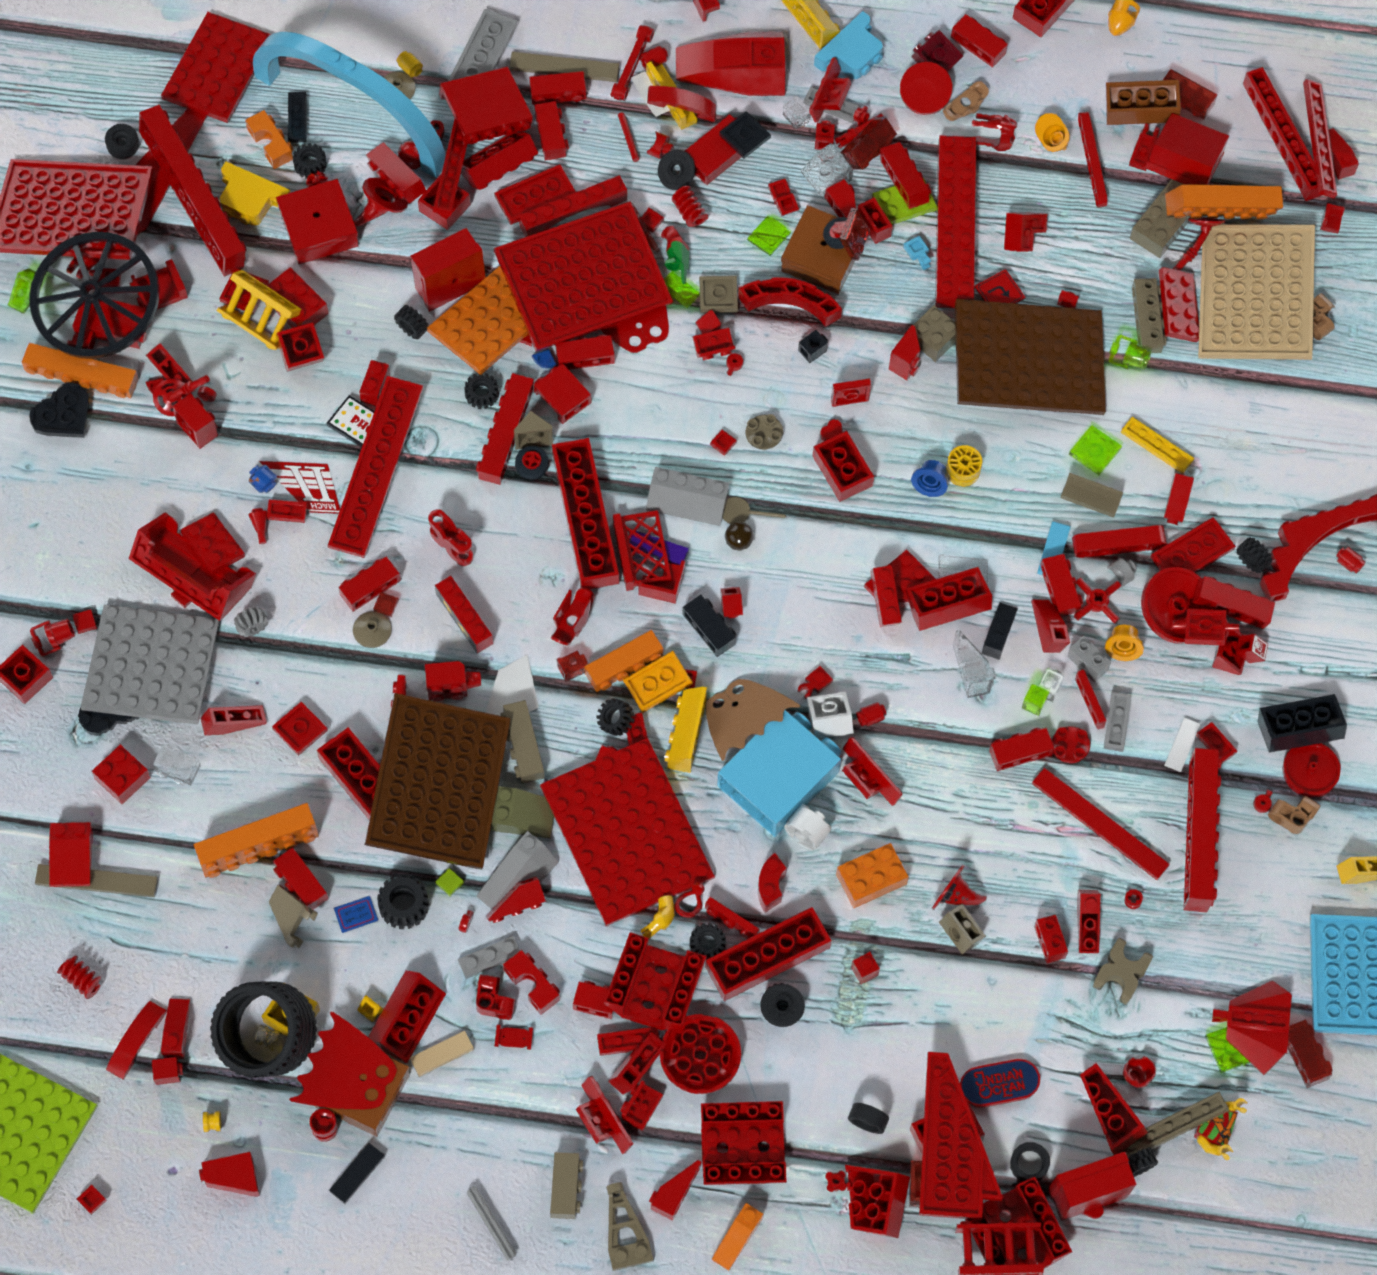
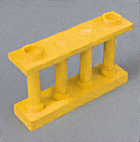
M244 270L234 272L230 279L237 286L229 305L218 307L216 311L222 314L223 318L231 320L265 343L269 349H279L276 339L277 332L283 330L287 319L299 316L301 309ZM243 289H246L250 292L251 298L242 315L235 310V307ZM258 299L265 302L266 307L257 325L250 320V317ZM275 309L280 312L281 316L273 334H270L264 328L272 310Z

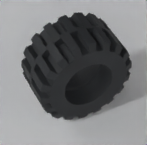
M399 874V878L396 879L394 876L390 877L391 881L388 882L386 880L383 883L384 887H380V894L377 896L381 917H384V921L387 924L391 923L393 928L397 925L399 929H404V926H408V929H410L412 924L419 925V920H424L425 913H428L429 900L423 883H419V879L416 877L412 879L411 875H407L405 878L403 874ZM400 894H409L415 899L414 904L405 910L396 909L391 905L393 899Z

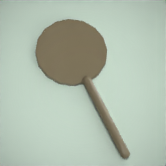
M730 497L726 501L722 519L729 524L745 522L750 514L785 518L786 515L752 511L744 499Z

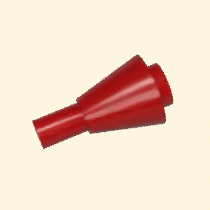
M263 508L253 509L248 516L257 532L259 544L267 543L265 536L267 511H263Z

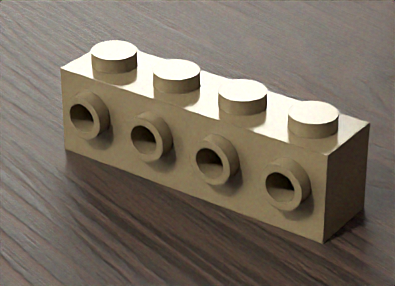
M1156 278L1134 279L1132 285L1139 354L1162 353L1163 346H1166V336L1163 335L1162 331L1164 329V320L1160 314L1162 313V301L1159 302L1158 297L1161 290L1160 285H1157Z

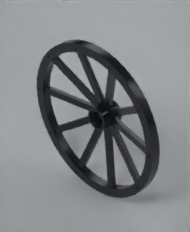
M108 232L84 233L59 244L43 259L37 268L30 288L29 303L31 315L38 331L57 350L73 357L85 359L111 356L131 346L148 329L159 303V280L155 267L149 257L131 240ZM90 242H106L94 276L90 280L79 245ZM113 243L124 246L137 255L99 281ZM72 248L84 278L83 283L51 267L60 256ZM140 261L143 262L150 280V285L104 287ZM47 272L80 288L77 291L39 298L40 288ZM92 289H95L93 294L88 295ZM150 292L149 303L142 319L104 296V294ZM80 297L47 330L40 314L39 305ZM99 302H104L138 323V325L126 337L115 342ZM85 303L76 347L66 345L52 336ZM93 304L110 345L97 349H82L91 305Z

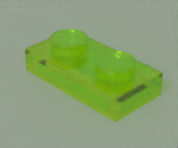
M673 271L664 278L670 295L686 308L700 297V293L687 282L682 284L681 277Z

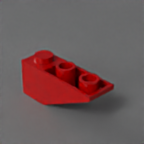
M1032 599L1031 603L1043 653H1060L1070 643L1067 625L1050 600Z
M535 876L516 883L486 915L487 920L496 923L504 920V916L522 914L523 910L529 907L531 909L541 907L542 903L546 902L539 879Z
M1078 890L1079 953H1099L1101 894L1098 890Z

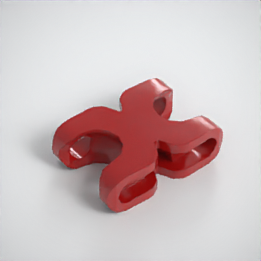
M436 509L430 512L428 522L431 526V537L439 546L445 548L450 557L460 566L471 564L473 552L469 536L462 529L457 528L452 519L442 510ZM439 516L443 519V522H435L433 519ZM459 554H468L467 559H461L459 557Z

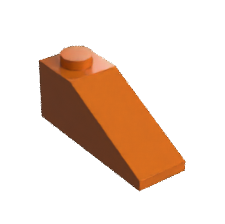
M746 1203L711 1260L729 1271L762 1222L764 1214Z

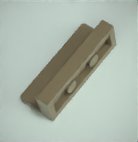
M1069 473L1060 498L1114 518L1123 492Z

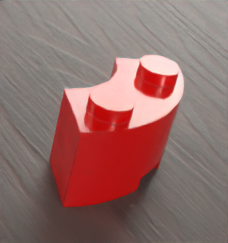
M776 853L767 859L759 875L758 899L765 913L782 901L779 884L786 876L787 868Z

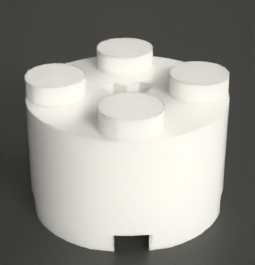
M804 804L798 807L784 826L790 837L796 836L799 839L797 843L809 850H815L819 847L832 830L831 826L824 821L825 816L817 810L813 812Z

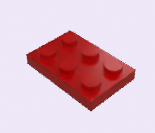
M214 512L181 529L182 536L212 575L245 557L243 550Z

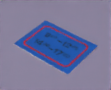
M370 896L334 908L342 933L378 921Z

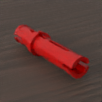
M880 113L856 128L848 129V132L835 138L836 145L840 143L838 147L842 148L851 142L858 141L863 135L886 124L885 117L881 119L884 115Z

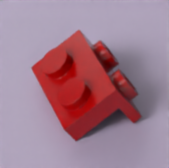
M729 328L692 336L697 358L702 357L703 361L714 358L713 354L720 353L721 356L732 354L731 350L736 349L735 345L733 346Z
M642 1080L631 1091L630 1094L633 1096L630 1101H625L620 1110L622 1112V1120L641 1131L645 1129L663 1098V1094L647 1086L646 1082Z

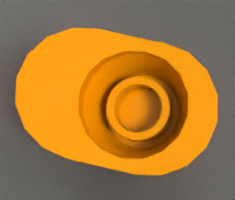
M1053 113L1042 115L1035 124V132L1044 148L1050 152L1067 150L1066 147L1069 143L1070 134L1061 118Z

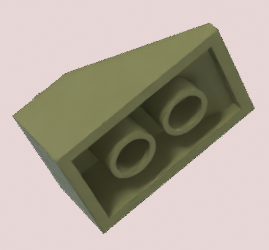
M498 786L491 830L524 835L528 831L535 837L551 839L554 816L545 797L517 788Z

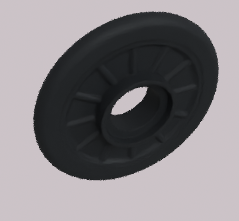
M672 150L661 158L658 165V177L665 187L671 190H678L683 186H688L693 180L695 164L687 152ZM675 165L680 167V172L677 175H674L672 171Z
M777 984L765 991L761 998L760 1008L762 1015L770 1024L778 1027H788L801 1019L805 1010V1002L802 994L795 987L788 984ZM779 1001H786L788 1008L780 1010L777 1008V1003Z

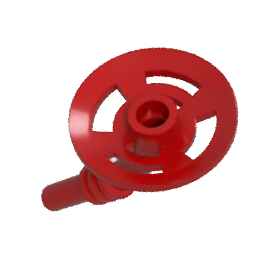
M1188 218V221L1201 226L1200 230L1202 232L1193 247H1190L1183 254V258L1172 269L1181 270L1188 262H1192V259L1198 255L1197 252L1206 240L1212 227L1225 223L1224 219Z
M205 375L193 382L188 381L186 383L177 379H166L160 382L153 393V402L156 409L166 416H175L174 411H170L173 409L171 403L179 402L182 400V395L187 396L194 392L196 388L210 381L209 376ZM174 383V386H168L164 390L161 389L166 384ZM158 396H163V401L166 404L164 408L159 404Z

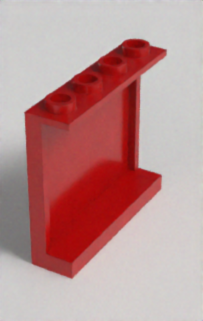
M508 67L440 83L439 96L441 100L446 99L464 136L463 145L475 144L479 141L491 140L498 136H506L531 128L533 116Z

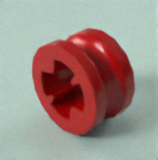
M1136 889L1129 890L1124 899L1126 906L1130 909L1139 908L1142 904L1143 895ZM1135 895L1136 899L1138 898L1139 900H1136V903H1131V900L1128 898Z

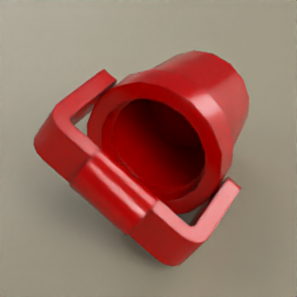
M68 619L55 623H50V620L30 629L31 640L41 656H46L62 649L61 644L75 637L74 629ZM44 626L50 644L55 648L48 652H44L39 636L35 632V629Z

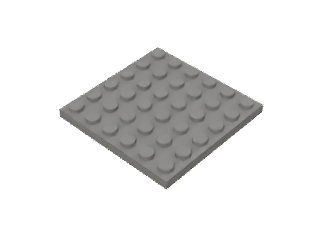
M104 604L82 698L81 710L198 725L217 638L219 620L216 618Z

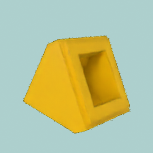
M365 995L357 1011L371 1022H374L382 1013L383 1008Z

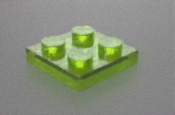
M1091 425L1070 450L1069 455L1100 476L1120 452L1122 445Z

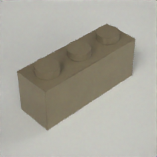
M554 1152L551 1218L575 1219L576 1213H580L581 1201H577V1193H581L582 1180H578V1174L583 1172V1160H579V1153Z

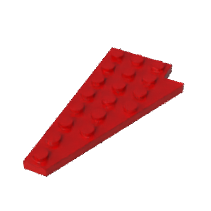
M928 1052L919 1215L982 1220L983 1200L1002 1201L1003 1196L949 1054Z

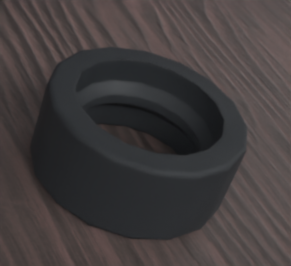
M854 1103L848 1120L865 1131L883 1134L888 1124L889 1116L873 1106L864 1103Z
M1026 1142L1019 1145L1014 1150L1010 1160V1168L1013 1175L1022 1182L1036 1177L1037 1181H1041L1046 1176L1050 1167V1156L1047 1150L1035 1142ZM1033 1151L1041 1157L1042 1167L1038 1173L1026 1174L1019 1168L1018 1159L1022 1153Z

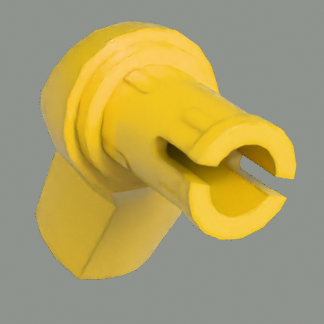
M663 896L658 899V912L654 915L653 921L640 930L641 933H644L642 934L644 937L650 939L661 929L666 930L672 923L675 916L672 896Z

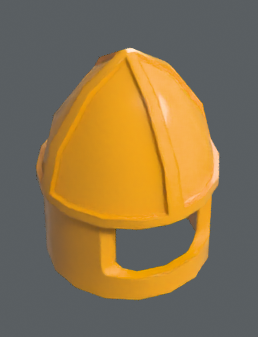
M1115 0L1108 13L1109 31L1113 36H1120L1135 25V20L1140 12V6L1133 0ZM1133 6L1137 11H1128V8Z

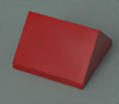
M1227 631L1224 646L1218 645L1212 664L1213 668L1236 675L1242 674L1245 660L1236 654L1239 636L1243 635L1240 631Z

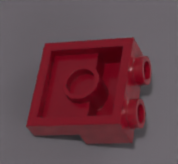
M940 30L935 33L931 31L924 38L926 42L923 45L919 43L913 49L914 54L911 56L917 63L933 62L943 67L947 72L963 57L961 52Z

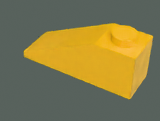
M1377 856L1350 857L1336 865L1341 884H1359L1377 880Z

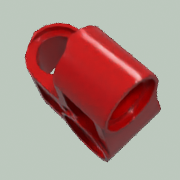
M480 974L476 997L477 1012L485 1016L511 1020L516 999L498 995L499 977ZM482 1001H489L490 1005L482 1007L480 1003Z

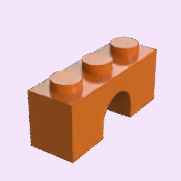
M265 110L245 119L247 130L255 142L262 139L271 140L263 148L265 157L273 169L293 160V147L290 142L284 140L285 137L282 130L275 127V121L271 115H267Z

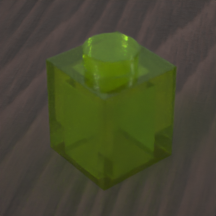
M1031 684L1024 698L1022 709L1040 716L1050 692Z

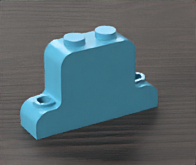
M862 11L815 55L814 66L821 71H827V66L830 64L831 59L836 58L841 71L850 78L859 79L862 75H867L874 64H878L883 58L881 55L882 42L870 33L872 29L870 16Z

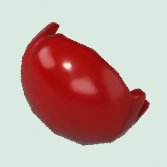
M406 141L401 144L398 150V157L410 169L421 167L419 153L414 142Z
M1144 1056L1140 1059L1133 1057L1124 1065L1123 1075L1128 1084L1142 1088L1152 1082L1156 1075V1067L1154 1062L1148 1057Z

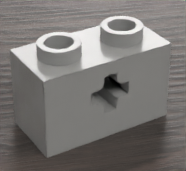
M1084 635L1070 647L1067 655L1081 670L1084 669L1086 675L1094 682L1099 680L1109 670L1111 661Z

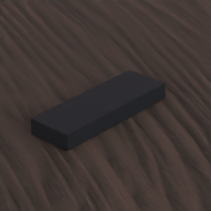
M288 92V142L290 143L307 142L306 92Z
M368 1143L329 1189V1192L346 1204L385 1158V1155Z

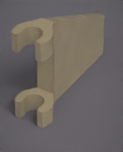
M277 885L269 900L270 907L286 943L290 947L295 945L300 948L303 940L294 935L303 918L306 920L311 918L315 921L318 913L304 905L281 885Z

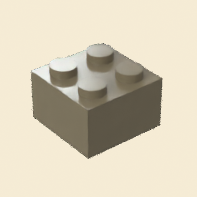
M935 305L913 325L916 329L920 350L934 362L956 343L955 322Z

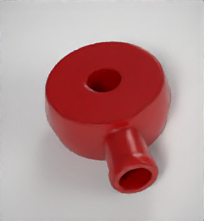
M733 353L726 359V365L729 368L726 372L728 375L731 376L733 371H738L742 368L744 360L741 355Z
M1267 790L1265 795L1261 794L1255 797L1253 806L1257 812L1266 813L1271 809L1272 801L1270 797L1273 794L1272 791Z
M468 910L466 914H463L459 924L460 932H468L473 911Z

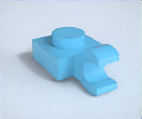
M920 236L904 243L903 248L913 261L919 260L923 270L931 267L929 264L931 260L926 255L929 253V248Z

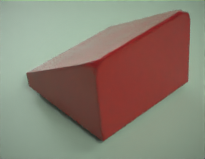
M713 310L708 311L695 322L702 334L721 329V323Z

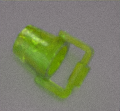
M1119 335L1109 351L1111 353L1109 362L1125 369L1132 366L1145 370L1152 352L1138 346L1137 340ZM1121 338L1131 342L1122 364L1113 360L1119 349Z

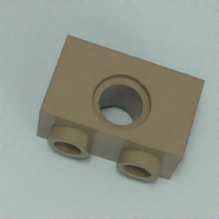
M963 904L949 911L939 921V924L961 954L976 947L986 937Z

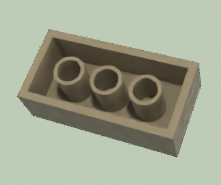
M1171 179L1135 224L1130 235V240L1158 258L1162 257L1189 223L1188 218H1191V216H1185L1184 218L1167 216L1165 194L1180 185H1185Z

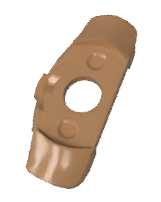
M977 81L956 99L947 104L943 109L944 116L948 120L954 121L976 113L989 93L988 87L982 81ZM962 98L970 100L968 107L961 104L960 100Z

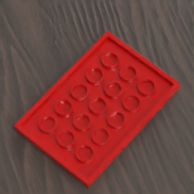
M207 12L163 90L161 99L228 123L254 76L253 57L255 52L271 34Z

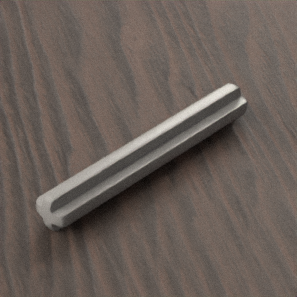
M476 1186L470 1188L467 1194L506 1260L513 1259L516 1256V1252Z

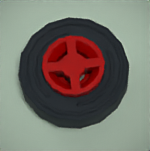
M528 446L518 452L515 458V467L521 477L535 480L545 475L549 467V459L543 449L537 446Z

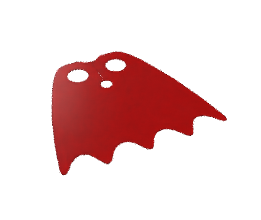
M665 306L600 330L607 336L611 335L612 340L625 350L637 353L644 350L648 344L659 343L668 337L667 308ZM641 323L642 327L637 328L636 324ZM654 326L660 327L662 331L658 337L650 334V329ZM632 336H638L641 339V343L638 346H632L629 343V339Z
M331 1011L330 1015L334 1021V1027L331 1030L318 1032L323 1042V1048L318 1052L307 1055L313 1064V1069L307 1074L297 1076L304 1090L300 1095L291 1097L289 1101L335 1109L364 1110L377 1108L382 1105L386 1097L385 1088L394 1080L397 1068L390 1057L369 1037ZM380 1065H385L389 1069V1073L385 1078H380L376 1075V1069ZM361 1074H365L367 1076V1079L365 1081L360 1080L359 1077ZM370 1088L376 1089L378 1092V1097L374 1101H369L365 1097V1092Z

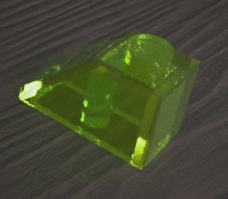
M28 268L17 273L7 306L23 314L30 307V288L36 273L35 271Z

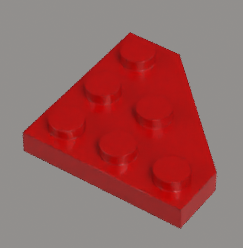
M907 549L887 565H892L898 602H909L906 588L936 579ZM872 579L864 584V588L874 597Z

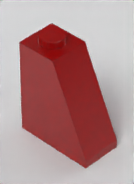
M1174 474L1163 517L1167 519V523L1178 525V522H1183L1194 481L1193 477Z
M251 1152L201 1162L202 1169H199V1176L201 1182L205 1181L207 1187L254 1197L260 1196Z

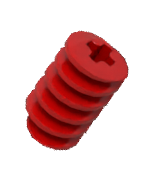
M683 186L673 194L672 202L679 210L688 227L699 226L708 219V214H704L705 209L701 208L702 204L700 202H697L698 198L696 196L693 197L695 193L690 191L691 187Z
M76 955L67 959L59 967L57 973L61 974L63 979H67L69 984H73L75 989H79V993L83 994L86 999H90L99 991L101 977L98 976L94 979L95 971L88 974L90 967L82 968L84 961L76 963L78 960Z

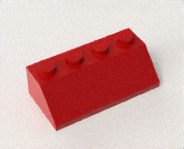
M522 131L514 132L503 136L463 161L461 174L471 187L481 190L486 188L491 181L501 179L506 172L518 169L519 165L523 162L526 163L533 160L538 151L530 134Z
M979 567L906 588L912 616L919 631L992 609V594Z
M405 970L368 1037L386 1054L404 1063H408L446 993L421 973Z

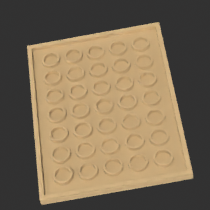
M1221 224L1212 227V230L1202 244L1198 359L1312 360L1315 225Z

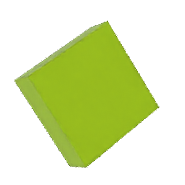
M449 868L435 883L450 897L464 884V881Z

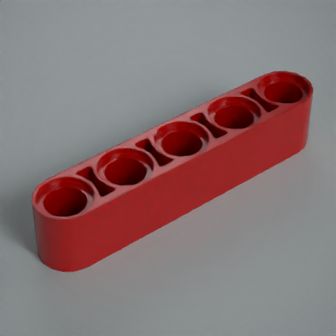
M1162 525L1080 533L1072 537L1074 553L1077 558L1158 550L1167 545L1165 530Z

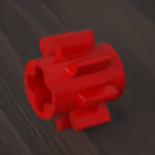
M317 171L316 174L312 173L307 177L306 185L311 187L327 182L328 177L324 173Z

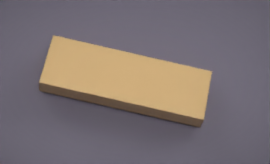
M463 1031L410 1057V1060L420 1077L473 1051L474 1048L466 1032Z

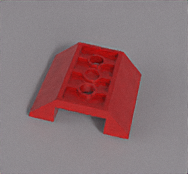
M630 932L604 1004L622 1018L659 1030L682 1028L707 956L687 950L685 956L650 946L648 945L649 938ZM659 966H663L666 968L667 971L663 974H659L656 972L655 969ZM651 1001L654 1007L647 1009L643 1006V1003Z
M783 1101L701 1103L704 1185L787 1183ZM766 1142L769 1145V1150L761 1152L758 1149V1144ZM720 1143H724L728 1146V1151L720 1153L716 1147Z
M1036 1177L1017 1184L1015 1189L1002 1194V1201L989 1200L984 1202L982 1220L965 1219V1221H972L973 1224L1023 1223V1220L1028 1219L1041 1222L1040 1230L1034 1231L1035 1258L1038 1264H1044V1268L1053 1265L1072 1253ZM1001 1212H1008L1011 1220L1004 1222L1000 1219L999 1214ZM984 1232L971 1233L985 1261ZM992 1232L994 1262L996 1265H1004L1006 1262L1005 1232ZM1013 1232L1015 1262H1017V1265H1023L1027 1262V1259H1021L1018 1256V1251L1020 1249L1027 1250L1025 1232Z

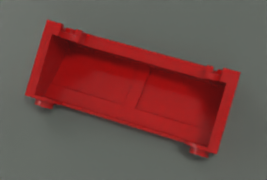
M166 512L138 529L128 559L219 621L251 589L256 573L247 567H241L237 572L230 567H226L212 575L185 538L177 532V521ZM200 569L212 581H208L200 574H198L196 571Z

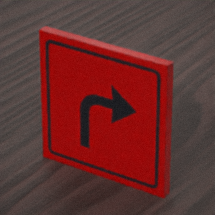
M1006 269L974 286L984 301L1016 304L1026 299Z

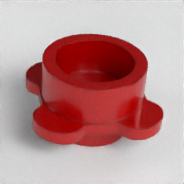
M867 106L857 108L854 113L853 120L858 122V126L869 120L870 115L867 112Z
M843 1171L838 1173L827 1172L825 1175L828 1181L827 1190L829 1192L845 1191L847 1188L844 1181L846 1174Z

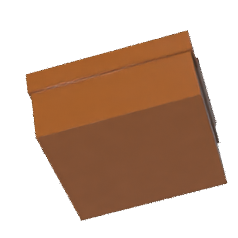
M807 205L781 257V271L840 294L862 249L867 229L854 224L857 231L854 241L843 249L831 248L824 240L823 231L831 220L838 217Z
M390 1058L394 1062L397 1072L394 1080L385 1088L386 1097L382 1105L377 1108L361 1110L315 1107L318 1109H328L332 1111L335 1117L378 1137L409 1078V1066ZM380 1065L376 1069V1075L380 1078H385L389 1073V1069L385 1065ZM361 1074L359 1078L361 1081H365L367 1076ZM370 1088L365 1092V1097L369 1101H374L378 1097V1092L376 1089Z

